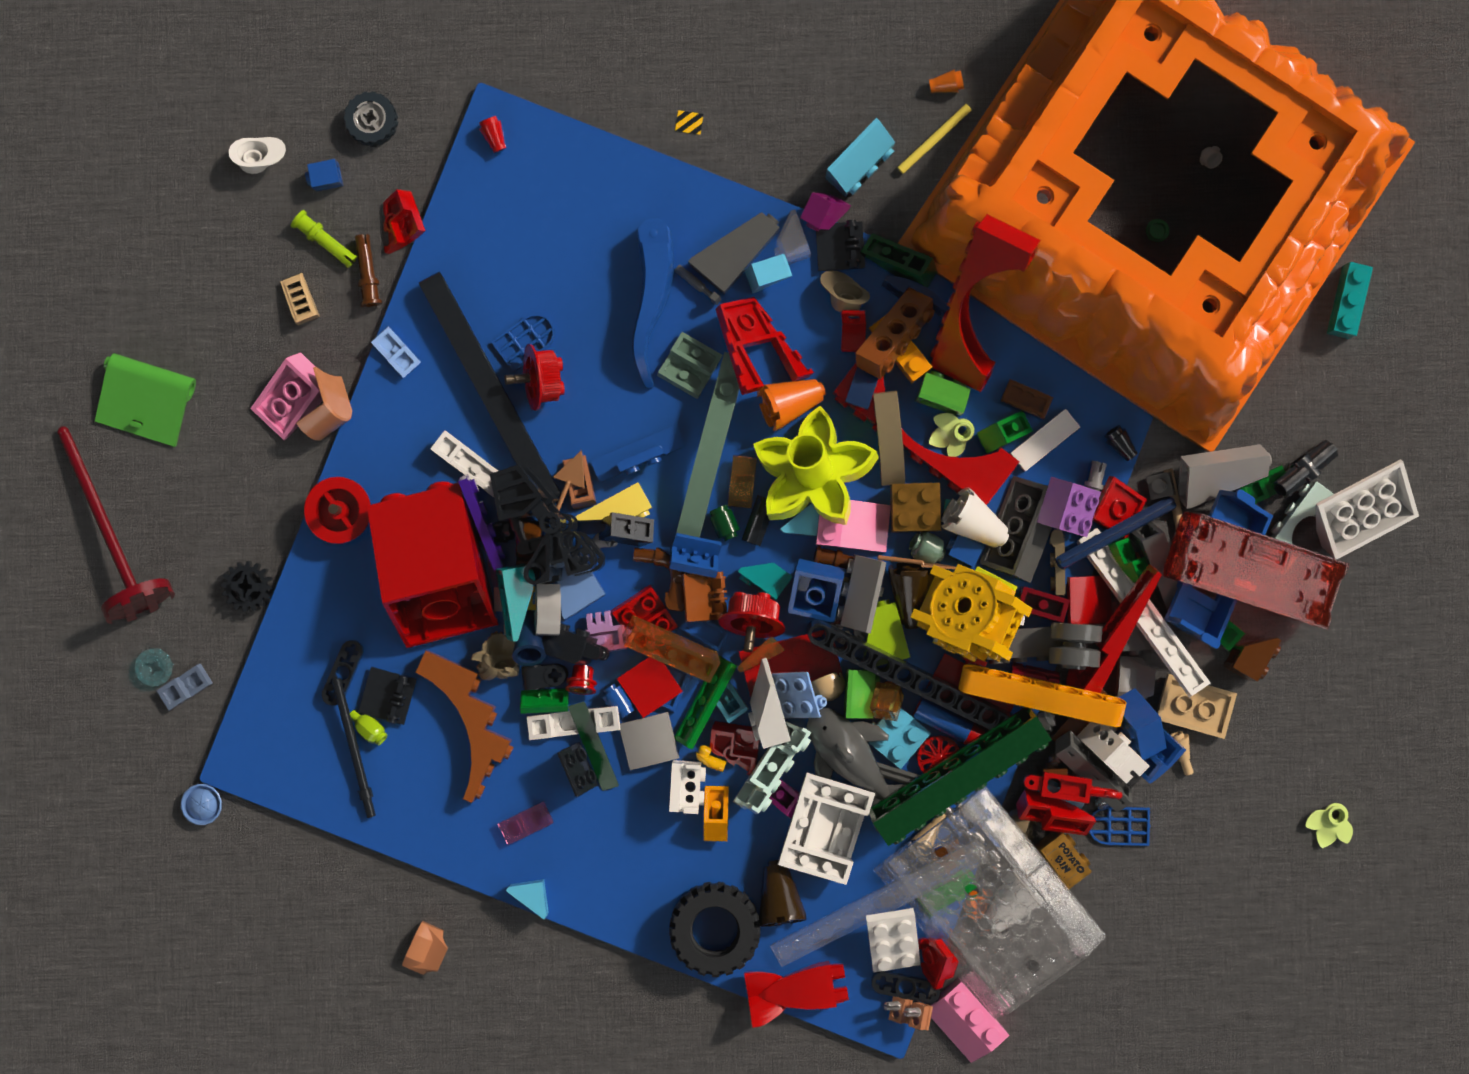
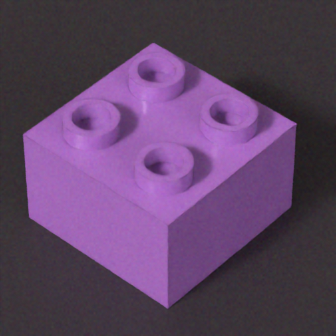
M1051 477L1037 523L1087 537L1092 526L1096 507L1099 504L1101 492Z

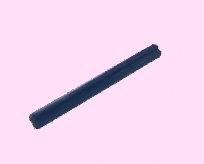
M1166 497L1057 556L1055 559L1057 566L1065 569L1174 510L1177 506L1174 498Z

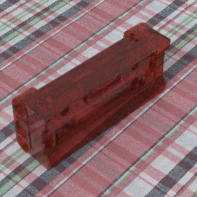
M1185 511L1180 517L1164 565L1163 576L1313 627L1328 630L1332 620L1331 611L1341 581L1346 576L1350 564L1204 514Z

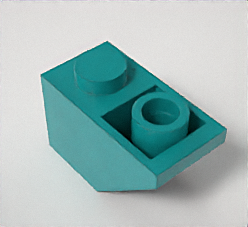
M775 563L742 567L738 570V573L741 574L739 577L741 581L748 586L755 584L760 588L758 593H768L775 600L793 577Z

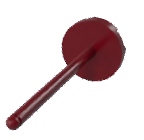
M60 427L57 430V434L126 588L102 604L101 610L106 622L113 624L111 620L126 618L129 622L137 619L136 614L148 609L150 613L158 610L159 603L169 596L172 600L175 596L169 580L159 578L139 584L136 583L72 435L67 427Z

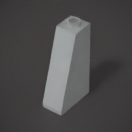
M1259 444L1180 456L1179 500L1187 509L1216 498L1219 490L1233 491L1269 475V466L1272 464L1270 453Z

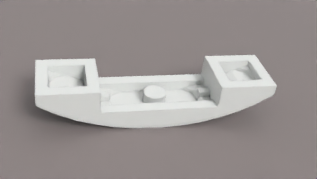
M444 431L431 447V450L464 475L468 474L471 480L475 479L478 486L494 497L490 474L498 470L447 431Z
M618 706L588 709L597 733L621 730ZM570 711L527 716L529 740L579 734Z

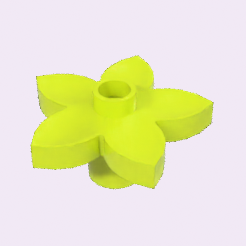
M821 406L808 414L799 428L798 436L792 440L784 437H772L753 444L762 466L771 475L777 477L772 483L766 499L769 520H784L802 512L809 503H812L817 513L824 519L833 523L847 525L851 513V501L844 483L863 477L873 468L879 458L877 451L866 444L856 441L837 443L833 422Z

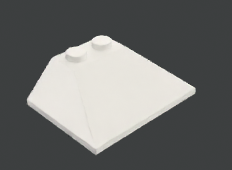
M806 772L778 865L847 885L854 863L851 859L864 815H869L875 793Z

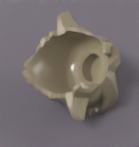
M496 631L491 633V636L482 644L481 651L474 653L471 657V660L480 662L476 668L482 680H492L496 677L505 679L509 676L515 677L519 675L520 665L512 658L514 642L508 640L502 632L498 633Z

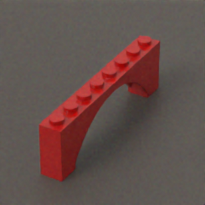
M986 214L981 222L977 221L971 231V235L974 237L973 240L969 241L965 249V253L968 255L967 258L963 259L959 267V271L962 273L961 276L957 277L953 285V289L956 291L951 295L947 303L950 309L943 316L941 323L944 324V327H941L936 336V340L939 342L934 346L930 354L933 357L931 363L933 369L979 392L983 390L991 378L996 362L991 360L983 350L973 330L969 314L971 290L978 281L994 273L1018 269L1025 272L1033 261L1041 241Z
M855 363L833 392L836 396L834 400L844 408L847 405L855 410L853 414L863 422L867 419L874 425L872 429L877 432L873 396L868 410L845 403L857 368ZM884 376L878 379L874 393L885 392ZM902 429L903 449L905 448L911 453L910 458L919 465L922 463L930 467L929 472L939 480L943 477L949 482L947 486L957 494L965 487L970 488L986 505L1020 462L1001 447L995 453L969 458L945 456L924 448Z

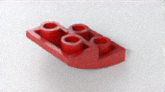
M1100 575L1067 577V599L1070 600L1068 605V623H1107L1112 616L1111 590Z
M648 585L611 610L618 623L624 625L625 634L638 653L678 627L651 585Z

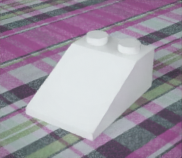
M763 658L750 700L752 712L748 713L755 740H761L762 747L765 749L791 740L767 658Z

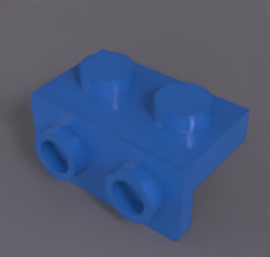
M676 533L670 549L669 569L716 578L718 573V556L722 543Z

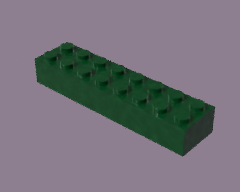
M1024 707L872 806L869 812L872 823L888 846L899 844L906 838L908 833L913 830L918 831L922 829L931 818L942 816L951 805L962 803L971 792L982 790L986 787L987 782L994 777H1002L1007 773V769L1014 764H1022L1028 759V755L1034 751L1039 752L1048 746V742L1052 739L1031 708Z

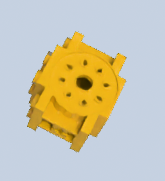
M957 564L954 572L933 565L930 574L934 576V579L920 610L914 609L910 616L918 622L916 626L926 630L927 635L934 639L932 643L953 654H960L970 661L975 662L976 659L985 662L987 657L1000 662L1001 658L1010 661L1013 654L1009 650L1023 616L1029 617L1033 608L1015 597L1016 591L996 578Z

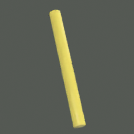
M967 104L962 106L897 167L898 170L904 174L967 116L972 109Z

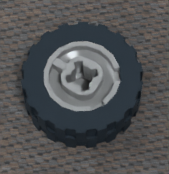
M367 91L362 92V94L354 96L355 98L348 102L349 104L345 108L344 116L346 129L357 142L362 143V145H370L371 147L382 145L384 142L389 141L391 136L395 134L396 127H398V115L389 99L373 91L367 93Z

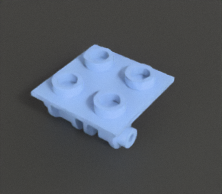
M808 672L772 673L784 718L821 717L819 710L826 706L827 700L822 695L815 696Z

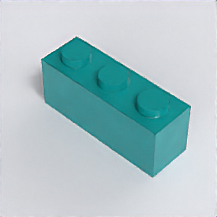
M1348 262L1342 266L1326 334L1346 339L1357 336L1373 267L1354 262Z

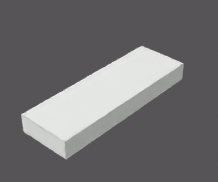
M1064 409L1010 454L1020 461L1018 465L1026 472L1078 430L1080 426L1070 413Z

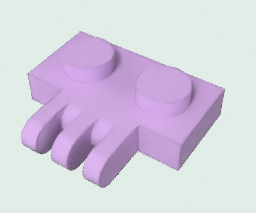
M610 610L604 612L605 621H603L601 612L595 613L596 622H594L592 613L586 614L588 629L586 631L590 632V637L598 639L596 644L608 648L609 651L627 649L624 625L613 626Z

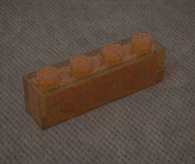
M634 615L631 617L622 635L624 646L710 683L720 665L718 652Z

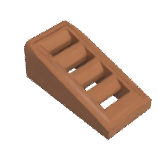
M585 455L583 456V470L585 476L584 485L587 487L574 490V487L577 486L570 484L568 488L573 509L597 504ZM571 459L563 460V466H565ZM588 494V496L576 498L577 496Z

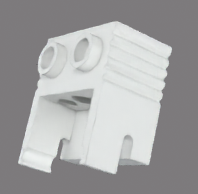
M1090 722L1077 737L1126 784L1133 778L1130 774L1132 770L1141 776L1150 767L1128 746L1131 741L1122 732L1118 735L1115 733L1116 727Z
M673 760L669 812L698 814L699 805L704 806L705 791H700V782H705L706 767H701L702 762ZM693 771L695 776L689 777L687 773ZM687 782H693L696 785L695 789L688 790L686 788ZM692 795L694 799L689 801L686 799V796Z

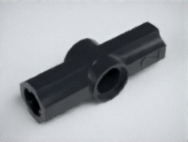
M1328 440L1320 442L1309 453L1303 454L1290 464L1291 468L1273 482L1275 491L1278 495L1288 498L1302 485L1308 484L1321 474L1320 470L1338 456V449Z

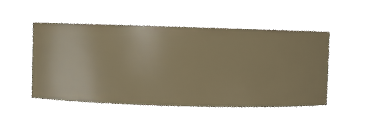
M897 391L873 393L881 485L905 483V465Z

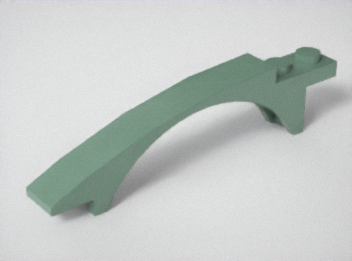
M724 352L676 532L699 538L740 391L733 365L727 352Z

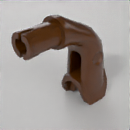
M656 547V550L634 548L633 561L652 563L654 566L669 569L670 555ZM669 569L671 578L669 591L665 592V604L669 610L682 612L685 610L682 574H687V572Z

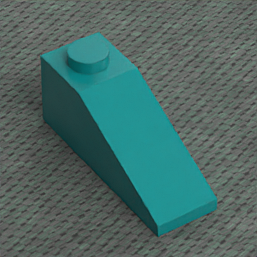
M526 564L496 569L506 637L513 642L519 639L533 592V584H529L524 578L523 573ZM531 568L529 570V577L535 581L534 571Z

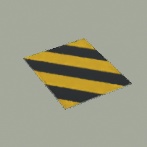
M678 110L675 131L701 135L703 114Z

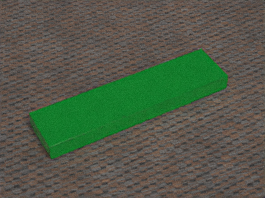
M719 655L717 656L674 736L676 741L687 748H694L737 665Z

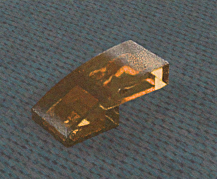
M733 455L728 506L752 508L757 458Z

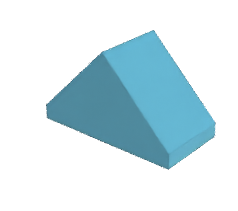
M785 254L753 263L745 270L752 293L792 277Z
M811 503L780 530L786 534L816 537L819 514Z
M729 681L716 704L728 723L749 710Z
M544 879L514 883L507 888L506 891L542 919L546 918L549 911Z

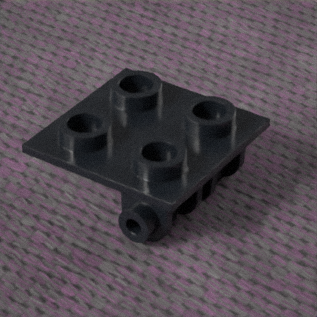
M847 220V222L835 223L829 230L820 229L816 231L818 271L865 268V256L861 254V250L864 247L862 221Z
M371 667L359 713L384 719L390 723L404 725L417 679Z
M580 742L557 753L576 797L598 786L596 774L591 769L587 760V753Z

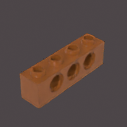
M909 287L856 352L857 367L879 379L886 372L889 373L896 359L904 355L912 339H916L919 336L924 324L932 320L934 316L933 299Z

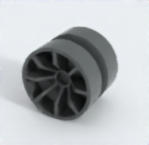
M1051 622L1050 638L1064 642L1063 646L1050 647L1048 663L1062 664V668L1086 670V667H1100L1101 652L1086 648V646H1088V643H1100L1102 641L1103 626Z

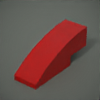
M1024 790L1016 803L1019 819L1041 822L1042 830L1087 835L1096 822L1095 817L1071 803L1061 799L1043 797L1039 795V792Z

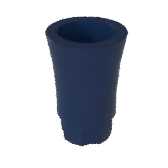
M527 610L519 639L514 641L512 658L519 665L534 666L545 659L546 653L542 636L535 635L534 611Z

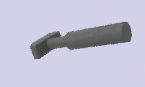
M681 264L676 267L675 273L696 290L707 295L713 304H719L721 298L717 293H712L707 289L702 281Z

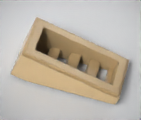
M303 273L280 281L295 324L301 325L320 317ZM300 281V286L289 290L288 285ZM303 290L304 294L292 298L291 294ZM306 298L307 302L298 306L295 305V302ZM306 307H309L310 309L309 311L304 312L302 314L298 313L299 310L304 309Z

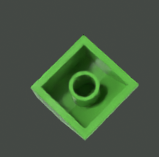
M931 371L930 374L925 373L915 402L960 417L965 411L971 388L966 387L965 384L955 379L952 382L943 379L945 375L939 372Z
M846 668L844 717L873 719L874 713H878L879 700L874 699L875 689L879 690L880 676L868 670Z

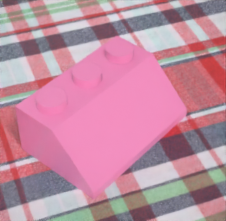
M959 977L940 993L936 1002L928 1004L933 1006L931 1015L933 1021L971 1063L992 1052L1009 1037L1003 1026Z

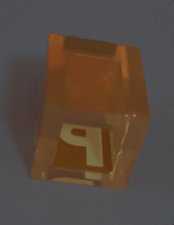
M891 681L876 683L870 704L874 718L891 721L898 720L904 699V694L899 685Z

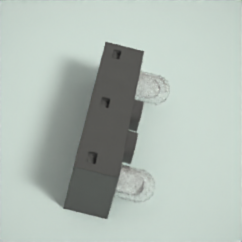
M1071 730L1055 740L1056 751L1049 756V763L1052 766H1059L1065 763L1075 776L1092 779V786L1122 792L1123 797L1119 800L1096 797L1094 803L1098 809H1105L1110 806L1116 812H1119L1132 804L1131 787Z

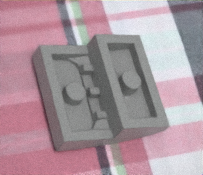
M668 712L620 723V732L630 770L680 758Z

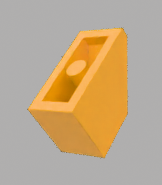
M705 786L704 841H727L729 786Z

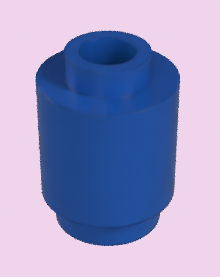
M614 683L603 691L605 696L602 699L607 707L618 706L619 720L635 710L632 706L633 702L621 685L617 687Z

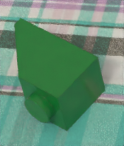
M1020 411L977 432L981 445L988 454L1033 432L1024 412Z

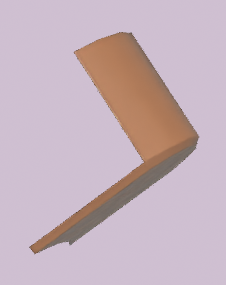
M313 367L323 404L300 419L296 424L309 438L320 441L351 419L352 408L342 376L329 375L319 368Z

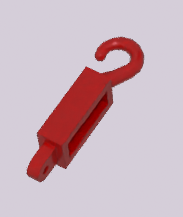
M1042 771V776L1027 775L1023 780L1026 788L1039 791V795L1043 797L1089 803L1090 796L1118 800L1123 797L1122 792L1118 790L1092 786V779ZM1050 779L1059 780L1061 787L1057 792H1050L1047 789Z

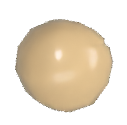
M831 673L812 681L811 684L815 696L822 695L827 701H833L838 698L846 686L843 675L839 673V677L837 673Z

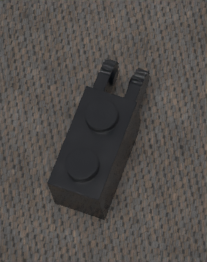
M560 623L559 636L543 635L542 638L546 655L573 664L587 665L592 659L604 661L610 656L608 648L596 644L598 639L590 637L589 631L577 628L575 632L569 630L570 625Z

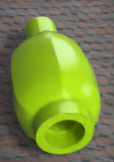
M355 710L350 712L351 720L355 722L356 731L367 742L371 744L376 743L379 746L386 740L388 734L385 733L384 726L369 715H360Z

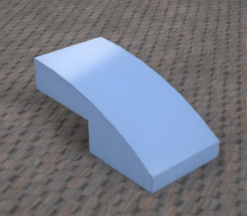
M389 326L371 341L403 378L421 363Z

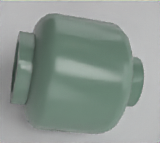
M923 531L920 534L916 533L909 544L911 556L915 560H923L924 563L934 564L940 562L946 552L943 549L944 541L928 531Z

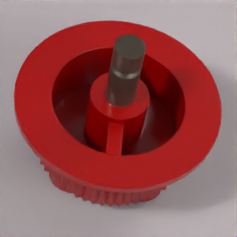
M527 344L523 357V374L505 375V384L525 383L529 405L533 411H537L540 408L541 402L558 401L559 396L565 393L564 383L560 378V372L563 371L562 358L557 357L553 350L536 351L532 344Z
M344 477L327 478L316 484L306 498L304 506L306 523L318 538L329 543H346L360 536L368 526L367 506L371 505L366 491L357 482Z
M735 592L729 600L728 613L719 617L718 622L722 628L745 636L743 648L745 652H753L755 638H772L780 636L785 632L784 624L778 620L780 605L770 599L771 595L768 593L760 592L756 595H747L743 592Z

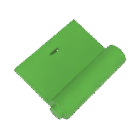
M113 353L111 357L108 356L104 362V370L106 372L95 422L176 447L186 403L193 396L196 379Z

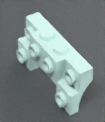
M786 721L791 741L767 748L733 802L743 809H749L755 814H759L760 811L765 812L772 802L769 799L772 794L771 792L774 793L782 782L779 778L783 772L787 773L795 761L792 758L800 750L804 752L811 742L808 738L811 734L810 731Z

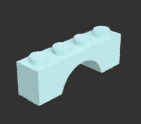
M1317 481L1305 484L1298 493L1300 498L1296 503L1292 502L1285 510L1287 515L1282 522L1278 521L1271 530L1273 535L1268 541L1264 540L1259 548V554L1256 556V559L1278 575L1285 574L1298 556L1292 544V534L1295 526L1308 516L1316 517V503L1334 494Z

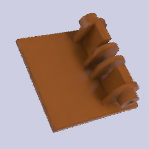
M718 572L716 578L697 574H682L686 622L719 620L721 615L728 613L727 603L725 602L728 598H724V593H727V590H724L726 576H723V572Z

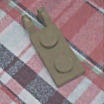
M1054 529L1050 533L1049 544L1054 548V553H1050V567H1055V577H1050V590L1055 591V596L1065 595V569L1059 568L1055 560L1057 556L1065 553L1064 533L1060 529Z

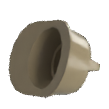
M831 270L824 272L820 277L822 286L830 293L832 307L839 312L842 310H859L861 305L870 299L869 292L845 273Z

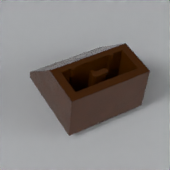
M1265 637L1236 645L1228 655L1223 667L1248 681L1258 682L1259 679L1262 680L1269 670L1267 665L1271 658H1276L1280 652L1281 647L1279 644L1282 640Z

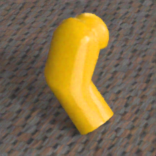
M701 745L699 751L696 752V758L707 767L723 772L727 761L710 755L711 748Z

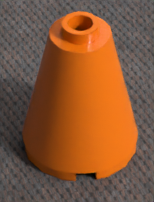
M816 379L764 384L757 391V397L762 396L763 403L759 404L767 425L769 427L774 426L773 431L781 429L821 403L823 396L826 395L823 384L821 382L818 383Z

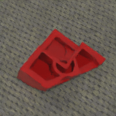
M397 189L383 202V212L385 214L384 231L389 234V245L384 246V251L386 254H391L417 239L425 232V228L411 191Z
M714 721L710 739L711 752L726 758L727 762L733 766L737 764L748 771L747 775L750 776L757 764L760 740H755L752 727Z

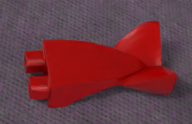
M829 961L819 962L783 977L769 972H744L752 1028L769 1023L787 1007L827 1009L837 1007L836 1003L849 1000L847 986L835 988L833 986L834 979L845 978L843 964H830Z

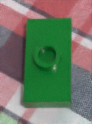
M566 689L521 691V714L568 712L569 692Z

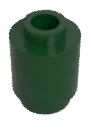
M727 504L710 511V521L718 539L723 537L724 541L738 536L736 531L740 530L732 509H728Z

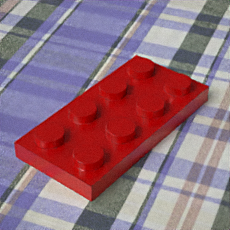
M824 630L812 632L814 637H820L824 634ZM807 634L754 647L753 652L739 651L750 697L752 696L763 658H767L771 674L808 672L811 682L831 673L842 674L838 656L813 644Z

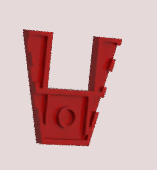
M755 297L723 303L715 309L742 395L759 391L764 386L744 349L746 347L771 342L792 381L809 378L814 373L811 368L807 370L800 361L802 356L798 351H792L784 341L786 336L783 332H777L772 326L771 322L773 320Z

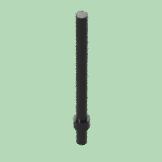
M341 678L333 679L332 684L359 786L358 796L363 801L366 817L370 818L376 816L372 797H374L372 788L368 786Z

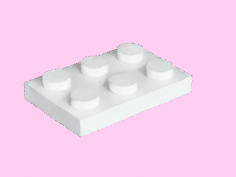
M914 908L866 915L874 973L920 965Z

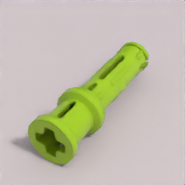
M305 210L299 212L292 221V228H298L307 236V240L312 242L315 240L347 268H350L353 264L346 257L350 258L353 262L356 261L358 256L354 255L323 230V225L320 222L316 223L308 217Z

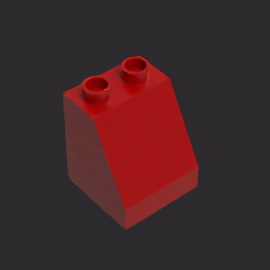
M436 482L431 484L426 491L407 496L401 493L389 494L383 497L380 503L367 506L382 604L406 648L499 625L497 613L494 611V598L475 522L459 483Z

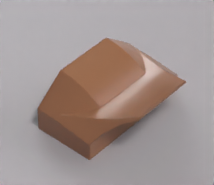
M422 921L407 951L402 966L422 975L432 971L438 972L448 950L443 939L444 930Z

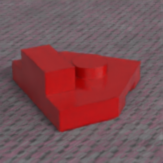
M919 938L918 947L922 950L924 960L921 963L922 972L935 990L943 987L946 979L953 978L959 961L941 938Z

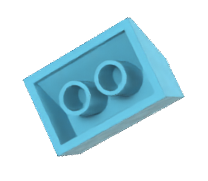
M877 118L827 168L825 178L844 197L849 193L854 195L862 186L860 182L865 176L870 178L878 170L876 165L882 159L884 161L888 160L895 152L892 149L895 141Z

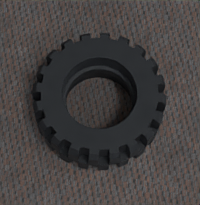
M706 882L701 886L696 885L688 893H684L673 909L669 926L672 949L675 950L680 962L683 961L691 971L693 969L698 971L699 975L705 976V974H710L712 977H719L720 974H726V976L733 974L734 970H740L748 960L752 959L755 949L758 948L760 921L754 903L750 901L749 896L745 892L742 893L738 890V887L726 885L725 882ZM706 908H724L734 916L737 922L738 931L736 938L724 950H706L696 942L693 936L692 926L694 919Z

